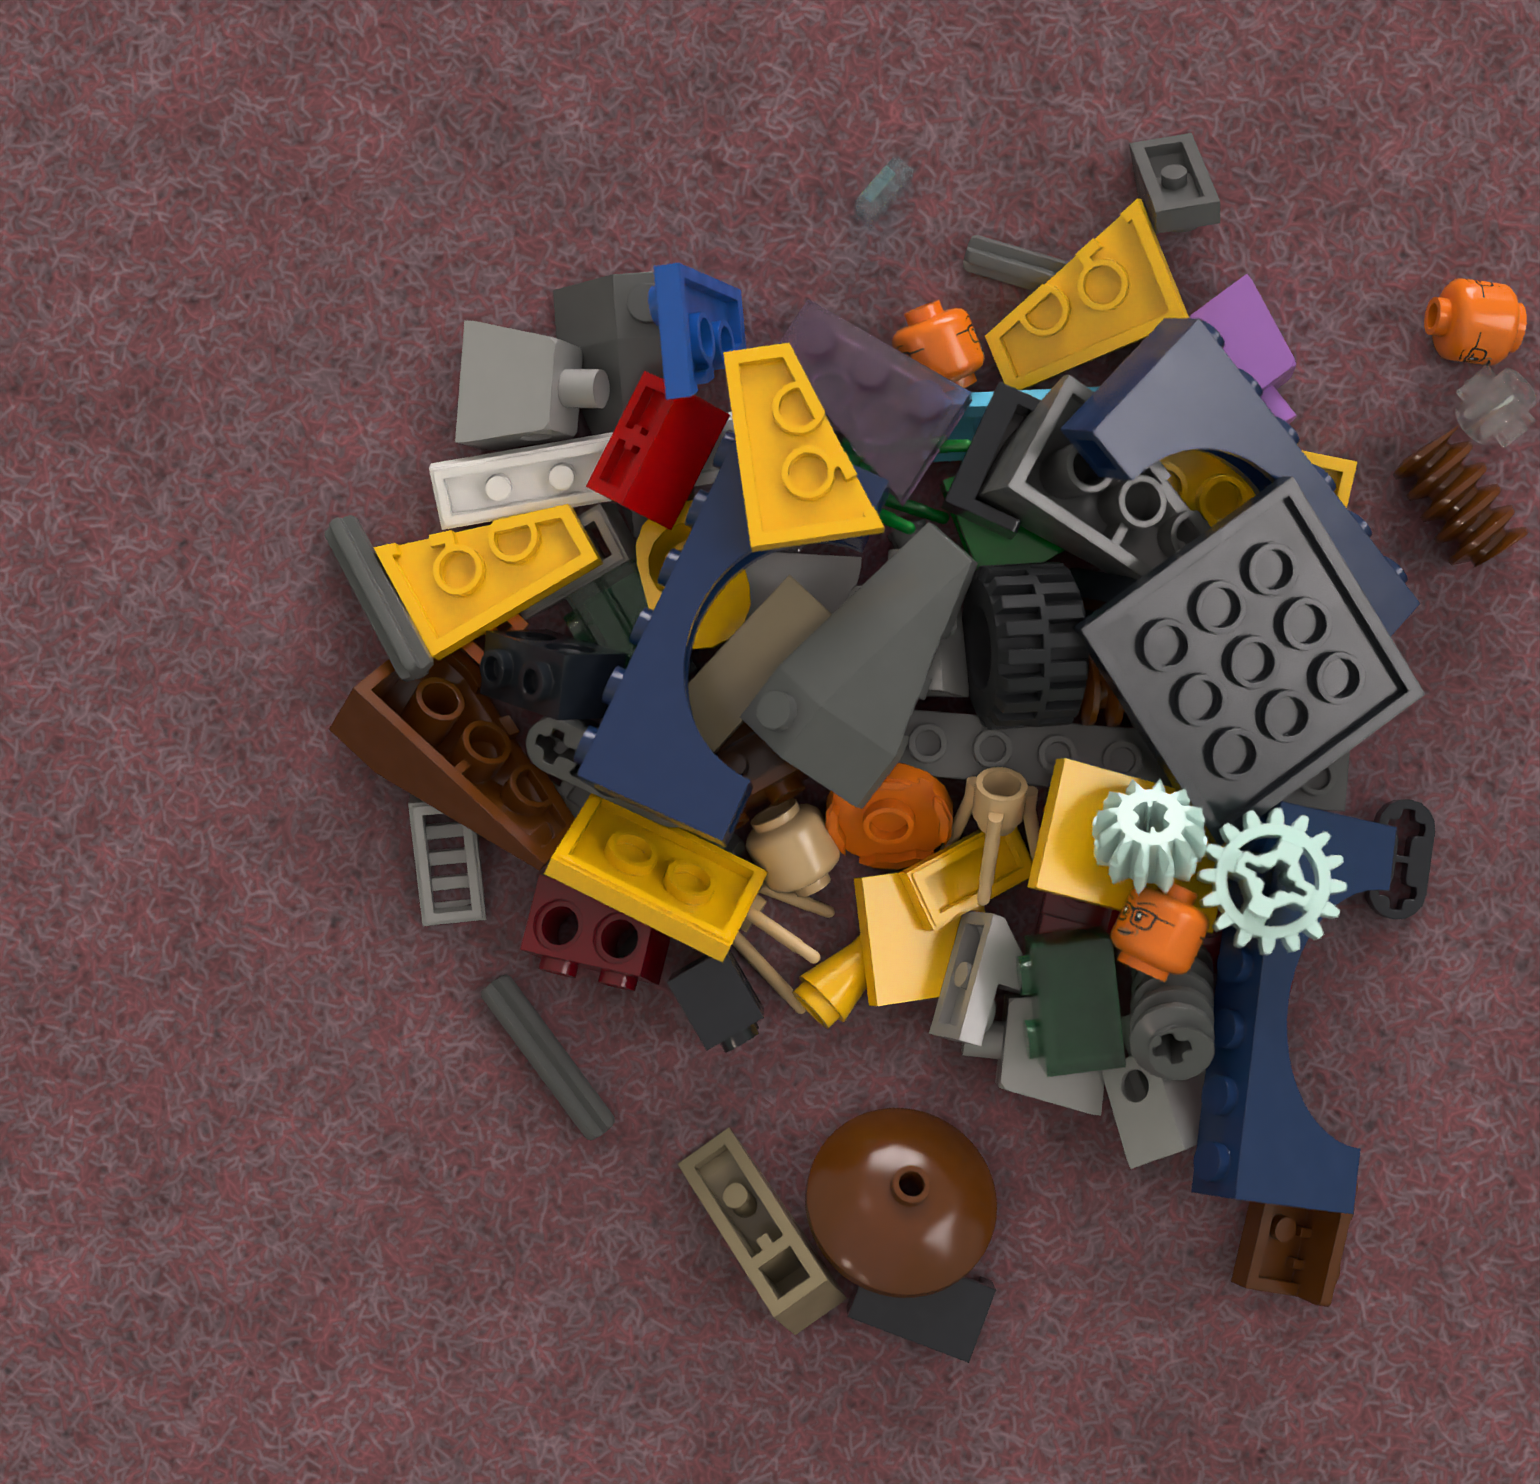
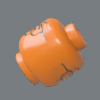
M1463 278L1454 279L1444 287L1439 297H1433L1428 303L1424 317L1425 332L1427 335H1432L1434 348L1441 358L1489 366L1498 364L1507 357L1509 352L1513 353L1519 348L1527 325L1525 307L1522 303L1518 302L1517 296L1510 286Z
M935 300L904 313L908 325L898 330L893 336L892 347L907 385L911 390L946 396L977 382L974 372L981 368L985 358L970 316L964 309L951 308L943 311L940 300Z
M1175 883L1170 887L1167 894L1159 887L1154 889L1146 886L1138 895L1135 887L1132 888L1111 931L1112 943L1121 950L1117 960L1163 982H1166L1170 973L1174 975L1187 973L1196 958L1210 925L1206 914L1193 907L1199 894Z

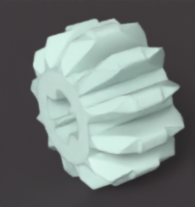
M1132 779L1126 788L1125 795L1109 791L1108 797L1104 801L1103 810L1097 811V816L1093 819L1092 836L1095 837L1094 856L1097 860V865L1109 866L1108 874L1111 876L1113 884L1130 878L1133 880V886L1138 895L1146 887L1147 883H1155L1167 894L1170 887L1173 886L1174 878L1187 882L1190 881L1191 876L1195 873L1196 862H1201V857L1205 856L1207 837L1205 836V818L1202 814V808L1189 806L1190 799L1187 796L1186 789L1172 794L1165 793L1163 783L1159 779L1152 787V790H1144Z

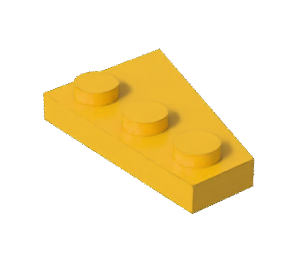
M1137 198L1120 213L1121 216L1096 238L1090 240L1075 254V257L1045 284L1039 286L985 335L1004 384L1018 390L1027 389L1146 338L1164 318H1189L1142 199Z
M790 343L723 352L752 552L884 533V525L860 484L857 473L846 452L842 449Z

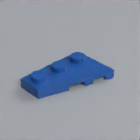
M679 262L653 266L655 286H651L649 289L648 303L652 320L655 325L659 326L666 400L689 397L698 391V384L709 383L715 378L714 370L726 369L723 352L747 349L741 290Z

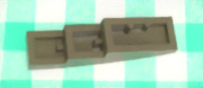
M790 574L688 683L694 721L703 740L714 754L745 723L740 716L777 667L832 615Z

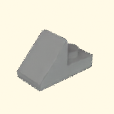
M969 911L961 916L929 1034L951 1041L981 1046L984 1034L991 1027L995 1017L996 1004L994 997L997 988L1013 993L1040 996L1039 988L1005 917Z

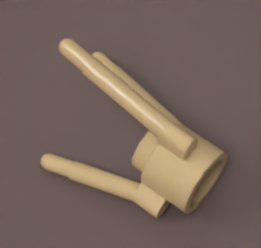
M992 767L983 770L977 777L970 776L967 778L965 796L952 821L951 838L945 846L942 843L940 847L941 850L958 841L973 814L978 827L986 833L977 901L982 906L990 902L1000 836L1013 832L1023 819L1033 862L1038 841V831L1040 829L1036 811L1038 789L1034 786H1028L1026 779L1020 773L1004 767Z
M764 882L758 894H764L826 918H831L835 914L834 908L808 896L798 897L795 891L788 893L774 892ZM757 894L740 929L747 933L754 924L810 963H818L820 961V954L762 913L768 901ZM738 931L732 945L798 1014L805 1013L804 1007L792 994L793 988Z

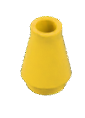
M860 935L851 944L799 976L802 983L792 992L804 1009L827 1029L837 1020L845 1022L867 988Z

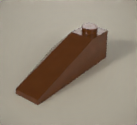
M460 649L441 660L433 658L434 665L429 669V674L421 679H414L409 682L401 680L390 659H388L353 687L329 730L378 775L540 871L550 861L575 818L546 772L531 764L515 739L520 731L509 715L501 717L490 698L480 694L482 679L480 668Z

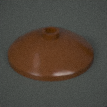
M885 1108L866 1112L852 1118L827 1138L818 1151L808 1174L805 1190V1210L811 1234L818 1248L841 1275L861 1288L876 1294L897 1298H915L935 1294L949 1288L964 1278L976 1266L985 1253L995 1229L997 1197L994 1181L984 1158L975 1145L960 1130L943 1119L926 1112L907 1108ZM905 1179L914 1181L919 1187L920 1195L912 1197L904 1194L899 1187V1181Z

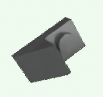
M1192 133L1129 143L1137 195L1139 199H1142L1155 234L1170 231L1179 233L1189 232L1200 226L1220 223V199Z

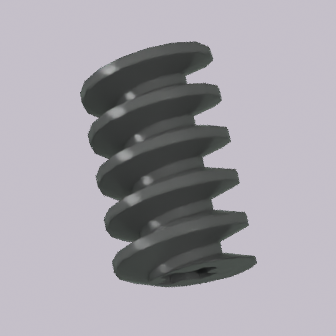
M1201 945L1189 971L1182 975L1170 973L1166 982L1131 968V1032L1129 1035L1131 1054L1137 1064L1153 1076L1166 1080L1189 1079L1204 1071L1210 1065L1215 1054L1213 957L1203 945Z

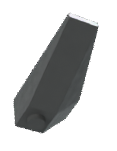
M654 271L612 274L553 290L556 338L581 348L583 353L582 369H603L608 375L610 392L606 406L604 408H581L591 435L614 432L644 371L664 379L659 326L655 325L652 320L648 303L649 289L651 286H655ZM693 487V489H692V491H691V493H690V495H689L687 501L694 500V498H695L694 487ZM621 506L634 538H638L642 525L648 519Z
M1069 374L1065 375L1039 402L1035 410L1031 411L1006 439L985 477L977 497L995 509L1022 521L1020 526L1101 570L1109 574L1139 580L1207 531L1211 526L1199 511H1191L1167 480L1171 475L1160 460L1142 471L1133 481L1103 478L1096 474L1060 430L1091 397L1094 391Z
M928 522L777 667L740 718L782 759L853 806L863 809L903 756L910 738L904 735L918 698L925 700L932 679L927 677L940 641L950 636L978 563L937 526Z

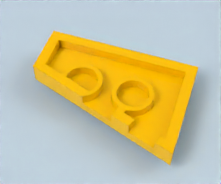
M568 504L494 520L491 525L460 532L449 530L431 534L428 539L402 545L391 543L373 547L431 656L437 660L448 656L485 634L486 631L492 630L604 564L576 512Z

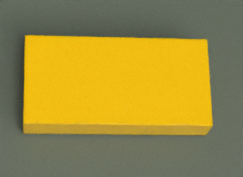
M1017 827L1010 834L1000 836L990 899L1030 877L1033 862ZM981 829L898 873L925 931H934L980 905L977 901L986 836V833Z

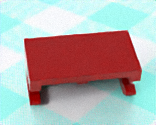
M644 371L586 487L672 530L730 414L695 394L689 397L666 400L664 379Z

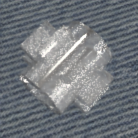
M1486 365L1464 382V385L1456 391V394L1463 400L1455 409L1457 421L1464 432L1477 443L1487 444L1496 437L1498 443L1503 448H1506L1528 431L1527 428L1535 422V418L1528 412L1537 404L1534 390L1520 373L1511 368H1505L1496 375L1492 368Z

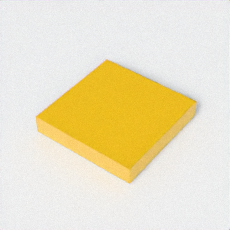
M899 872L854 878L869 1006H883L939 997L961 916L934 931H925L901 881ZM979 905L970 911L985 913L984 905Z

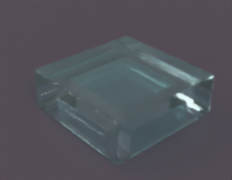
M898 156L896 159L892 158L855 200L854 217L869 230H872L911 185L915 171Z

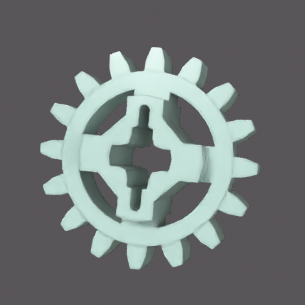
M1274 808L1270 811L1267 824H1261L1259 817L1252 810L1243 815L1244 831L1240 832L1229 823H1226L1219 829L1222 839L1226 843L1224 848L1214 844L1206 846L1205 856L1215 862L1214 868L1199 871L1196 875V880L1205 884H1212L1213 893L1205 896L1199 903L1201 908L1217 906L1221 912V915L1212 925L1216 932L1230 925L1237 929L1233 946L1242 948L1254 937L1258 939L1260 955H1269L1274 949L1276 939H1281L1288 953L1300 949L1299 932L1302 931L1312 940H1317L1324 935L1321 926L1316 921L1319 916L1327 919L1338 917L1340 910L1330 903L1328 898L1329 895L1346 891L1347 884L1340 880L1331 879L1330 870L1338 867L1344 861L1342 855L1325 857L1321 849L1331 837L1327 831L1313 838L1305 834L1309 817L1301 815L1291 826L1284 825L1282 808ZM1255 839H1278L1269 853L1255 856L1248 851L1242 852L1239 850L1244 844ZM1302 853L1308 859L1313 870L1315 886L1304 880L1298 862ZM1275 866L1280 870L1278 882L1285 886V890L1289 893L1278 891L1266 897L1261 893L1264 882L1256 877V873L1253 871L1264 873ZM1227 875L1228 878L1239 884L1244 899L1240 911L1236 908L1229 895ZM1286 907L1294 912L1299 911L1303 913L1297 920L1287 925H1264L1266 920L1270 918L1273 910Z

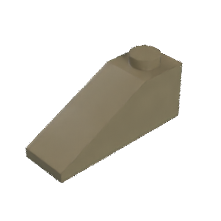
M730 1128L724 1130L677 1164L772 1316L790 1332L797 1335L847 1299L810 1240Z

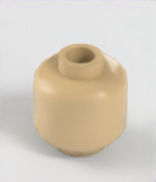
M792 798L783 804L768 806L751 820L753 829L747 836L746 849L754 864L768 872L764 883L772 891L777 893L795 891L798 897H806L820 891L831 881L828 873L839 861L840 850L825 828L826 821L817 807L808 803L798 804L796 799Z

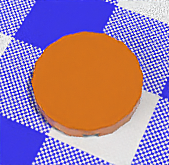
M897 763L863 809L853 806L832 791L827 796L825 828L840 852L846 855L847 850L851 854L859 856L860 864L877 869L907 868L934 854V849L941 846L942 843L945 846L951 838L953 802L945 785L929 772L911 765Z

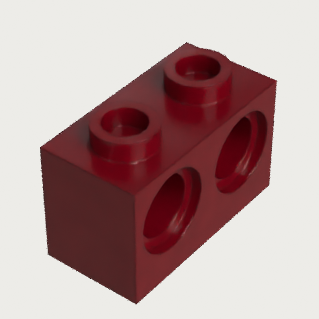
M539 874L520 950L540 958L538 969L576 978L578 967L600 972L598 983L635 992L638 981L659 985L671 937L549 876ZM576 915L578 919L577 933L571 941L561 945L558 938L559 928L565 919ZM636 928L638 933L636 948L630 955L620 958L617 953V942L620 936L626 930Z

